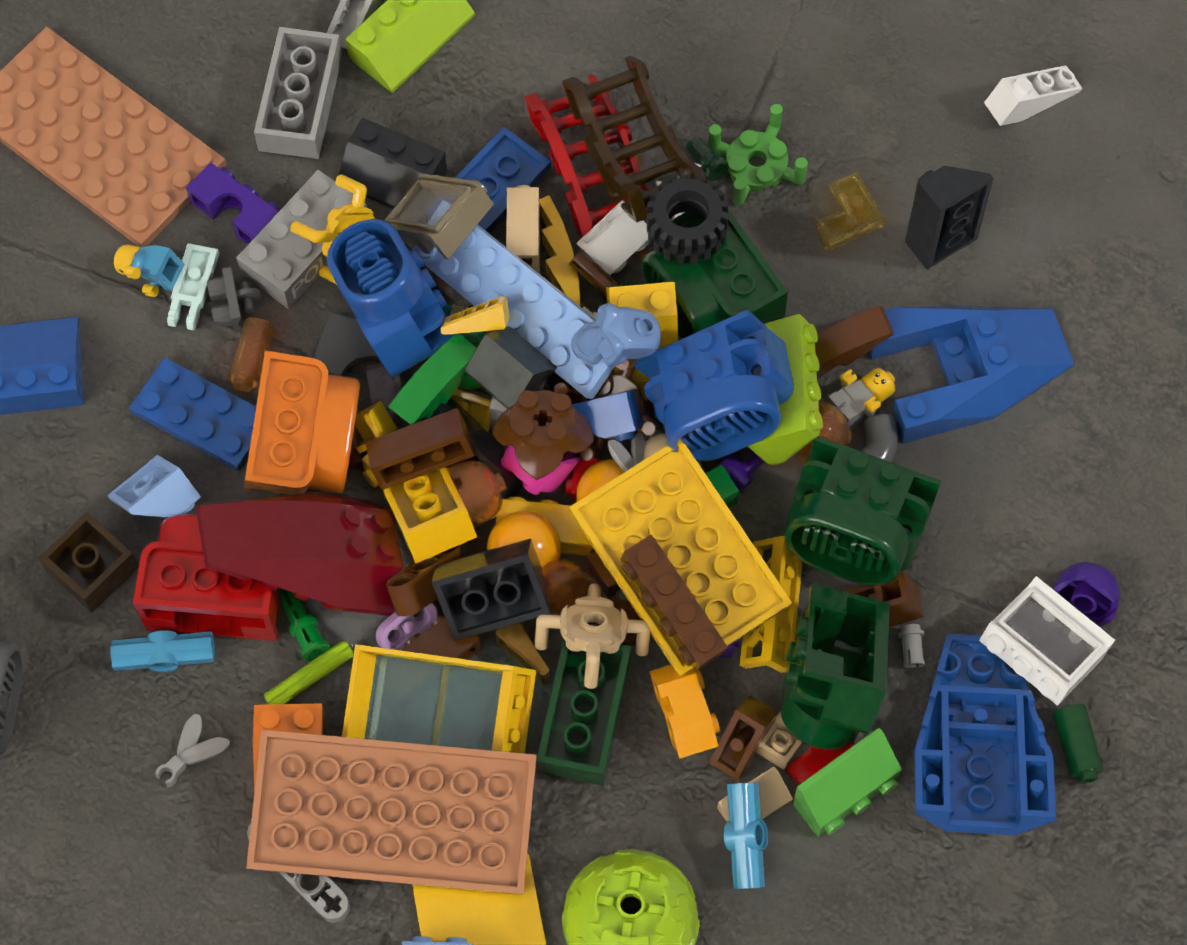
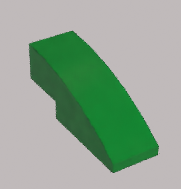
M460 333L455 334L420 367L388 407L410 425L429 419L440 403L446 404L464 380L467 375L465 368L478 347Z

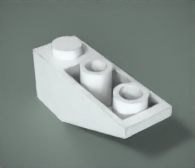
M1065 65L1002 78L984 103L999 125L1002 126L1021 122L1079 93L1083 88L1076 80L1073 72Z

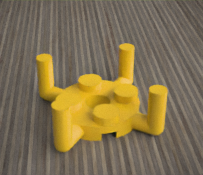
M344 175L337 176L335 184L353 193L352 203L340 209H332L328 214V223L325 230H315L299 221L293 222L290 228L292 233L313 243H323L322 252L326 257L333 240L344 229L359 221L375 219L374 212L364 206L367 193L366 186ZM322 266L319 270L320 277L336 284L328 266Z

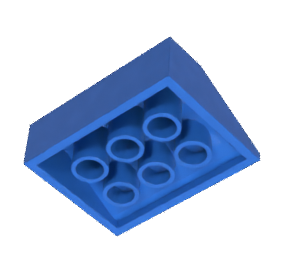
M78 317L0 326V415L84 405Z

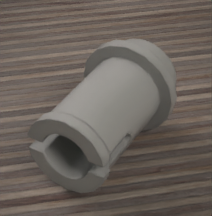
M919 624L901 626L898 638L902 641L903 667L917 668V664L919 667L924 666L925 661L921 638L925 635L924 631L921 630Z

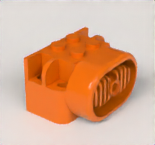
M265 351L244 492L250 493L251 489L271 491L273 494L278 495L280 493L290 495L302 494L307 490L334 494L342 493L346 483L359 399V381L355 378L328 374L326 365L315 358Z

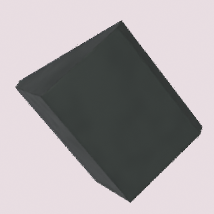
M506 327L504 330H496L485 334L466 366L465 373L508 409L518 401V396L523 391L537 390L555 372L557 366L552 364L547 357L513 328Z

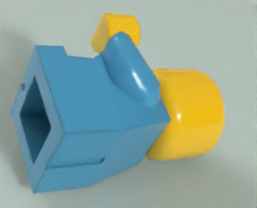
M130 244L122 245L114 256V267L118 273L131 279H139L141 276L151 281L150 284L147 283L142 287V292L149 297H157L160 285L165 290L172 291L185 265L170 248L158 245L146 247Z

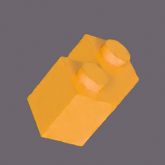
M672 665L649 671L656 700L664 713L671 744L679 759L718 747L715 734L720 733V727L715 713L710 714L702 692V689H705L700 670L695 672L691 669L681 676L674 670Z

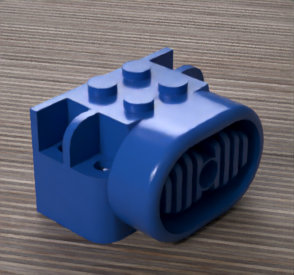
M379 219L363 220L350 225L333 240L327 254L328 268L341 294L352 309L367 340L391 378L432 356L444 343L455 335L441 334V325L445 317H447L442 308L447 306V303L439 289L432 291V288L437 285L428 269L425 268L421 271L420 268L425 266L416 249L412 251L408 249L393 225Z
M748 310L657 350L652 355L634 361V367L650 379L644 386L645 396L654 403L657 419L664 424L667 444L673 449L672 452H678L677 443L682 439L696 461L718 459L769 437L776 431L781 422L779 405L786 402L794 390L785 342Z

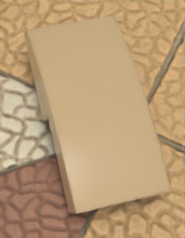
M781 711L775 723L759 744L756 753L784 770L803 742L788 731L783 723Z

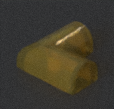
M858 172L830 183L829 189L841 210L816 220V231L823 247L830 251L879 230L886 225L884 216Z

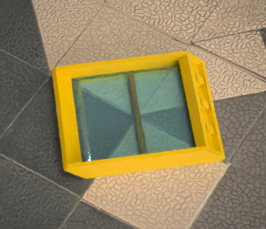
M355 645L342 737L525 754L536 670Z

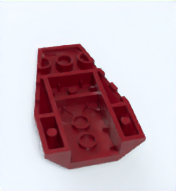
M304 493L198 505L196 508L206 568L245 581L252 578L263 582V587L275 591L279 587L294 592L295 598L307 601L309 598L322 602V607L331 610L391 616L394 613L386 582L402 571L404 566L391 510L371 500L320 493Z

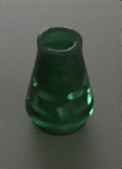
M695 137L687 143L686 151L691 155L694 163L701 165L706 179L716 181L726 173L728 163L726 162L725 155L703 142L700 137Z

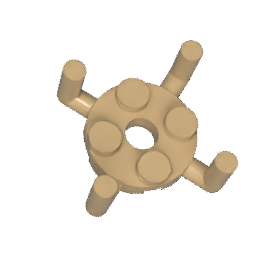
M593 583L588 587L587 597L576 599L575 604L569 608L566 605L561 615H539L537 617L534 646L538 650L547 649L549 628L560 629L568 649L575 652L586 651L584 686L593 689L598 685L600 652L608 654L617 652L627 633H637L635 653L638 656H646L649 651L651 632L644 620L628 619L626 612L622 608L620 612L613 607V601L601 597V587ZM589 622H596V623H599L600 625H599V626H591V625H588L587 623H589Z

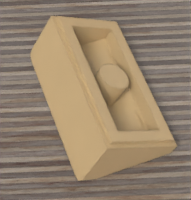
M775 766L748 782H759L762 820L793 800ZM728 796L721 799L717 806L726 822L729 821Z

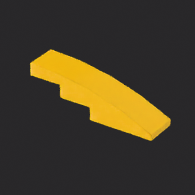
M550 195L539 200L540 217L546 226L542 230V244L550 256L549 259L545 260L546 275L551 284L580 306L578 273L569 265L570 261L574 258L573 249L564 223Z

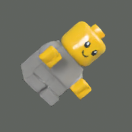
M874 368L858 381H856V374H851V369L840 375L842 389L828 396L826 410L846 433L860 424L866 416H874L876 410L881 407V403L893 395L895 392V378L889 371Z

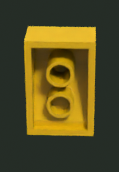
M675 282L606 287L608 303H612L617 307L645 310L655 316L661 332V341L657 350L678 341ZM617 366L613 369L614 373L617 374L621 371ZM635 368L631 379L636 383L650 381L646 375Z
M446 467L383 490L415 563L432 558L439 553L477 538L468 511Z

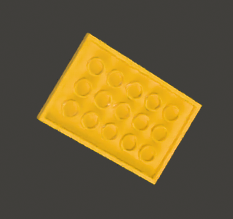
M682 439L677 443L678 452H672L673 449L669 445L665 446L568 509L640 619L646 622L652 637L680 676L693 669V667L686 666L677 652V649H679L678 645L672 637L668 638L658 624L660 618L653 609L649 610L645 606L639 595L641 590L634 580L630 582L620 567V564H622L620 561L622 554L630 547L649 535H653L727 646L792 604V601Z

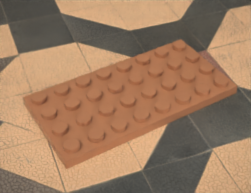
M47 26L0 71V142L139 247L148 246L190 203L186 187L210 162L219 169L227 165L225 158Z
M261 729L246 869L524 894L537 755Z

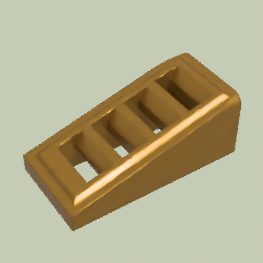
M520 622L499 628L496 631L497 645L523 668L536 670L535 679L542 685H546L550 681L548 666Z

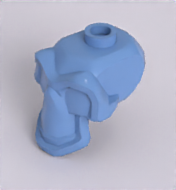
M606 303L599 306L596 322L586 323L574 334L571 339V347L574 355L588 364L596 365L604 358V362L608 367H616L627 359H638L652 355L659 348L661 332L658 320L652 313L635 308L617 307L612 303Z

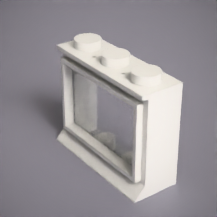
M1036 576L1028 587L989 623L979 641L990 652L996 654L1013 668L1018 675L1024 677L1036 687L1042 695L1058 706L1103 659L1115 639Z

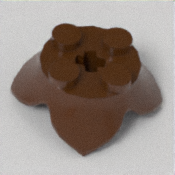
M528 390L520 393L518 401L501 414L493 428V435L497 442L503 446L512 445L515 449L516 460L521 468L536 480L553 472L560 465L566 451L574 453L585 451L594 442L593 433L588 421L572 406L570 397L548 390Z

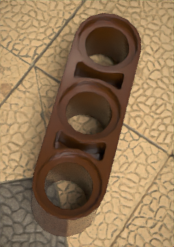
M460 545L421 562L415 563L414 561L386 582L397 616L413 615L438 599L432 584L435 568L437 565L464 558Z

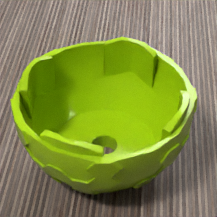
M639 849L618 850L609 855L599 856L587 864L572 881L566 893L565 906L562 913V929L567 945H696L700 927L695 894L683 872L666 858ZM627 897H635L640 901L641 909L635 914H627L621 909V902Z

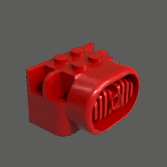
M181 514L165 519L160 527L158 542L148 544L143 549L140 557L133 605L145 629L149 631H173L184 634L212 632L213 636L278 641L279 637L275 623L277 611L280 610L281 600L279 595L281 588L278 587L275 591L263 587V582L252 578L245 581L206 568L197 514Z

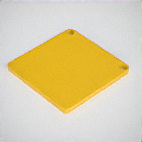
M527 854L524 894L412 884L421 936L431 938L432 942H446V938L461 937L467 939V943H473V945H546L529 854Z

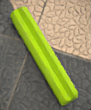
M344 640L331 647L266 692L264 698L267 704H285L352 658L353 651Z

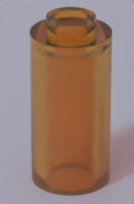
M253 317L244 320L228 374V380L233 383L232 386L237 390L249 392L251 389L259 387L265 351H269L275 332L274 325L266 320Z

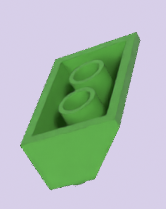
M877 728L797 786L793 806L817 837H820L825 832L828 835L835 833L845 824L843 819L852 812L855 815L861 814L872 804L870 799L878 793L884 796L898 786L899 782L897 780L902 769L883 731Z

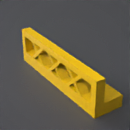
M785 536L754 541L753 545L762 558L764 550L772 549V557L766 564L792 601V604L743 636L739 666L745 669L769 666L783 673L786 672L787 666L790 663L786 661V655L790 642H795L803 561L791 551ZM761 640V656L752 657L753 648Z

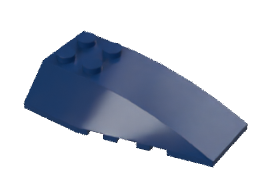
M947 634L914 751L915 813L947 832L1017 835L1055 821L1056 804L1053 754L1050 746L1047 745L1043 723L1038 718L1034 705L1035 699L1032 690H1029L1026 679L1018 675L1013 668L996 654L990 652L979 641L982 635Z

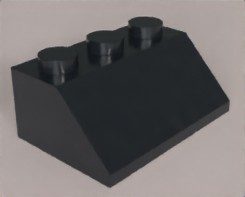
M362 117L347 142L338 176L344 175L364 184L367 188V198L394 209L416 181L421 179L418 176L420 173L444 177L447 172L446 156L442 150Z
M531 538L440 564L435 568L432 584L454 641L537 618L539 615L550 614L543 571Z

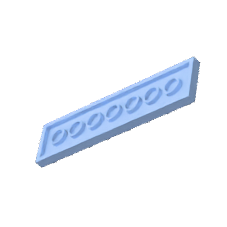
M444 201L429 225L435 226L452 206V203ZM478 224L449 260L444 259L436 247L429 254H426L417 244L412 250L416 249L424 265L474 306L500 296H507L510 319L506 327L513 328L547 357L552 364L556 365L555 373L584 397L593 400L614 367H608L604 362V358L596 365L588 364L577 358L572 351L571 339L583 325L596 322L594 317Z

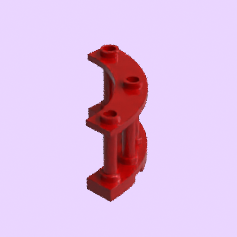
M593 74L587 76L589 85L599 81ZM608 91L592 97L596 105L592 107L595 117L600 118L604 116L605 118L617 113L609 98ZM536 93L524 96L531 124L539 134L542 142L548 140L551 150H548L556 173L558 176L562 175L565 184H568L570 191L565 192V197L576 232L582 238L621 201L596 210L592 208L587 209L583 192H586L588 187L603 183L604 180L599 171L584 176L575 174L571 163L574 160V156L589 151L584 140L571 145L568 142L563 144L560 134L563 129L582 124V119L575 120L573 113L557 118V116L552 117L551 115L571 108L567 96L547 102V100L541 101ZM627 123L614 127L610 132L603 135L608 145L617 143L619 148L629 145L630 141L633 140ZM635 156L624 160L625 162L619 164L625 174L633 175L641 172ZM645 184L637 186L644 191L651 189H646Z

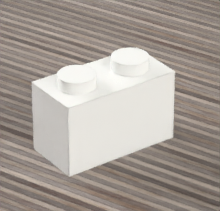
M623 200L577 242V245L609 275L621 271L627 264V259L635 251L639 252L649 244L647 224L644 221L637 223L631 219L621 208V204L625 203Z

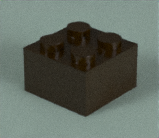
M88 512L81 516L38 557L46 572L91 613L139 568L133 553Z

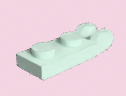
M187 244L182 259L185 265L174 285L171 295L172 302L167 318L168 326L175 327L181 315V307L184 305L190 307L186 319L187 329H196L200 318V310L203 309L208 294L207 281L213 278L220 255L218 249Z

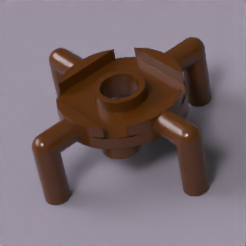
M627 359L624 363L617 366L621 370L619 374H609L593 399L635 390L643 422V432L646 435L662 431L664 424L657 418L646 414V401L643 398L641 388L631 379L635 371L634 361L637 359ZM566 381L558 383L554 387L555 393L571 394L580 398L581 402L592 400L584 397ZM594 436L592 445L585 451L580 452L581 458L588 461L599 457L607 439H615V436L607 438Z

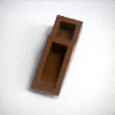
M882 306L856 314L817 333L818 341L815 343V354L819 360V371H816L817 379L838 365L846 367L894 335Z

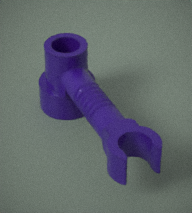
M732 453L718 467L723 465L733 483L741 492L753 482L754 478L750 474L765 461L757 454H754L743 462L735 453Z

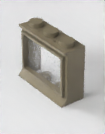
M420 173L418 176L421 179L416 181L384 221L396 228L409 250L417 244L424 253L429 254L436 247L444 259L449 260L494 203L486 194V187L477 180L471 181L457 177L450 178Z

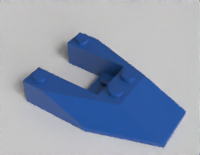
M959 305L895 307L884 310L894 335L868 351L871 360L932 344L946 380L947 386L895 400L892 415L895 416L902 444L992 420L1074 366V361L1053 308Z

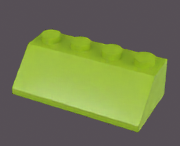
M387 0L345 39L348 58L393 93L475 16V12L466 0Z

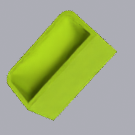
M801 314L764 324L785 342L794 383V390L790 398L779 405L781 411L779 427L769 437L748 446L770 466L785 463L812 442L814 438L819 436L820 429L823 428V420L818 406V400L821 399V390L817 383L816 372L819 371V360L815 354V343L818 341V335L815 326L809 324Z

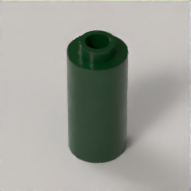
M1073 704L1055 710L1053 717L1070 779L1078 780L1079 784L1098 780V774L1102 773L1104 769L1086 705Z

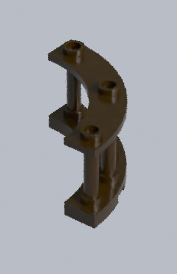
M633 56L625 57L628 70L590 85L583 83V81L575 77L563 80L562 83L575 120L582 119L588 134L583 137V140L597 170L613 197L620 195L625 202L621 204V208L631 219L638 223L647 219V204L650 201L652 192L654 190L658 191V186L646 191L637 186L674 172L679 175L680 178L678 180L683 179V175H690V179L695 180L697 176L704 177V183L707 184V179L703 169L693 163L679 147L672 127L666 125L647 82L649 72L645 63ZM633 82L640 101L639 105L602 119L595 117L590 104L592 97ZM646 116L654 135L618 149L609 148L603 136L606 130ZM659 146L669 160L633 175L625 174L619 165V161Z

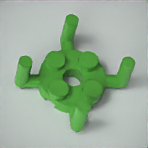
M773 104L771 106L769 124L765 132L746 130L731 145L721 141L722 129L719 125L713 124L709 128L708 147L711 151L726 156V167L734 182L732 200L736 205L744 203L749 191L759 192L763 191V188L772 185L775 187L783 179L799 185L803 184L806 180L808 161L805 158H798L795 162V169L787 167V147L776 138L782 121L783 108L780 104ZM761 157L764 159L765 164L755 167L749 163V159Z

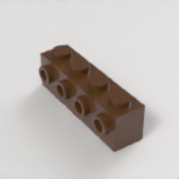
M649 535L624 551L620 559L622 562L620 567L630 582L635 581L641 590L639 593L640 598L649 610L653 609L660 618L658 621L660 628L668 638L672 637L679 647L677 652L686 666H692L695 672L723 655L728 646L653 535Z

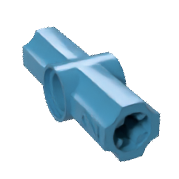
M155 631L148 634L146 638L113 640L110 646L112 668L114 671L149 668L155 672H169L176 670L179 665L215 662L214 636L212 632L178 635L173 631Z
M759 782L727 784L729 821H727L724 827V843L728 851H731L733 889L765 887L763 850L768 843V829L764 820L761 819Z

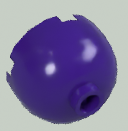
M1077 562L1064 569L1059 575L1053 590L1097 626L1101 627L1110 623L1116 616L1121 590L1116 577L1107 568L1096 563Z

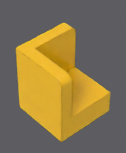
M381 401L356 413L355 426L364 439L356 449L360 454L367 450V441L394 432L397 429Z

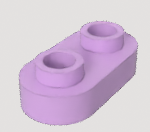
M432 603L429 604L415 618H413V615L397 616L394 612L379 625L376 631L378 645L385 649H403L405 647L404 644L410 637L417 633L422 635L431 628L432 622L437 618L435 606ZM394 630L393 637L388 639L389 632Z

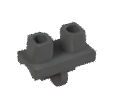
M223 268V277L207 281L211 301L224 298L228 300L226 305L212 307L216 328L233 326L235 333L245 330L240 306L245 308L246 313L254 312V305L261 300V292L259 289L250 288L248 281L241 282V289L237 291L232 268Z

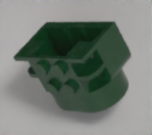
M729 209L724 244L721 243V248L717 254L711 252L710 259L704 261L702 258H699L698 264L691 265L690 261H684V265L677 264V259L675 258L671 261L664 259V252L658 254L655 250L643 257L642 269L647 284L675 282L678 333L682 339L745 310L751 312L763 324L785 318L788 291ZM685 212L677 216L672 222L680 227L692 228L700 225L704 220L695 213Z
M817 436L813 440L809 459L803 466L800 479L794 491L787 518L786 542L791 551L801 561L816 569L861 585L879 586L887 584L894 580L899 572H903L911 566L925 532L941 480Z
M811 584L807 611L804 612L803 616L799 617L795 631L797 638L795 642H790L787 650L786 661L790 663L787 666L784 677L781 704L783 723L788 731L798 740L815 748L836 750L852 744L858 737L859 732L865 734L870 732L887 690L890 603Z

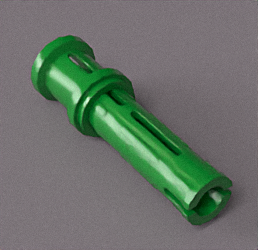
M281 588L279 597L281 606L291 623L289 632L292 637L297 639L302 649L301 656L303 660L312 661L329 650L330 645L328 641L323 640L317 629V619L312 615H308L301 599L295 598L294 592Z

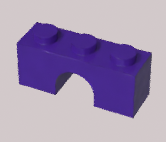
M211 162L186 187L190 203L213 220L226 209L235 208L241 210L240 215L232 223L237 238L247 245L280 211V208L273 202L268 201L266 203L259 198L258 193L248 184L243 186L237 182L234 175L224 167L219 169Z

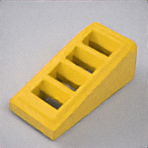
M500 296L445 317L441 325V334L504 330L510 319L507 296Z

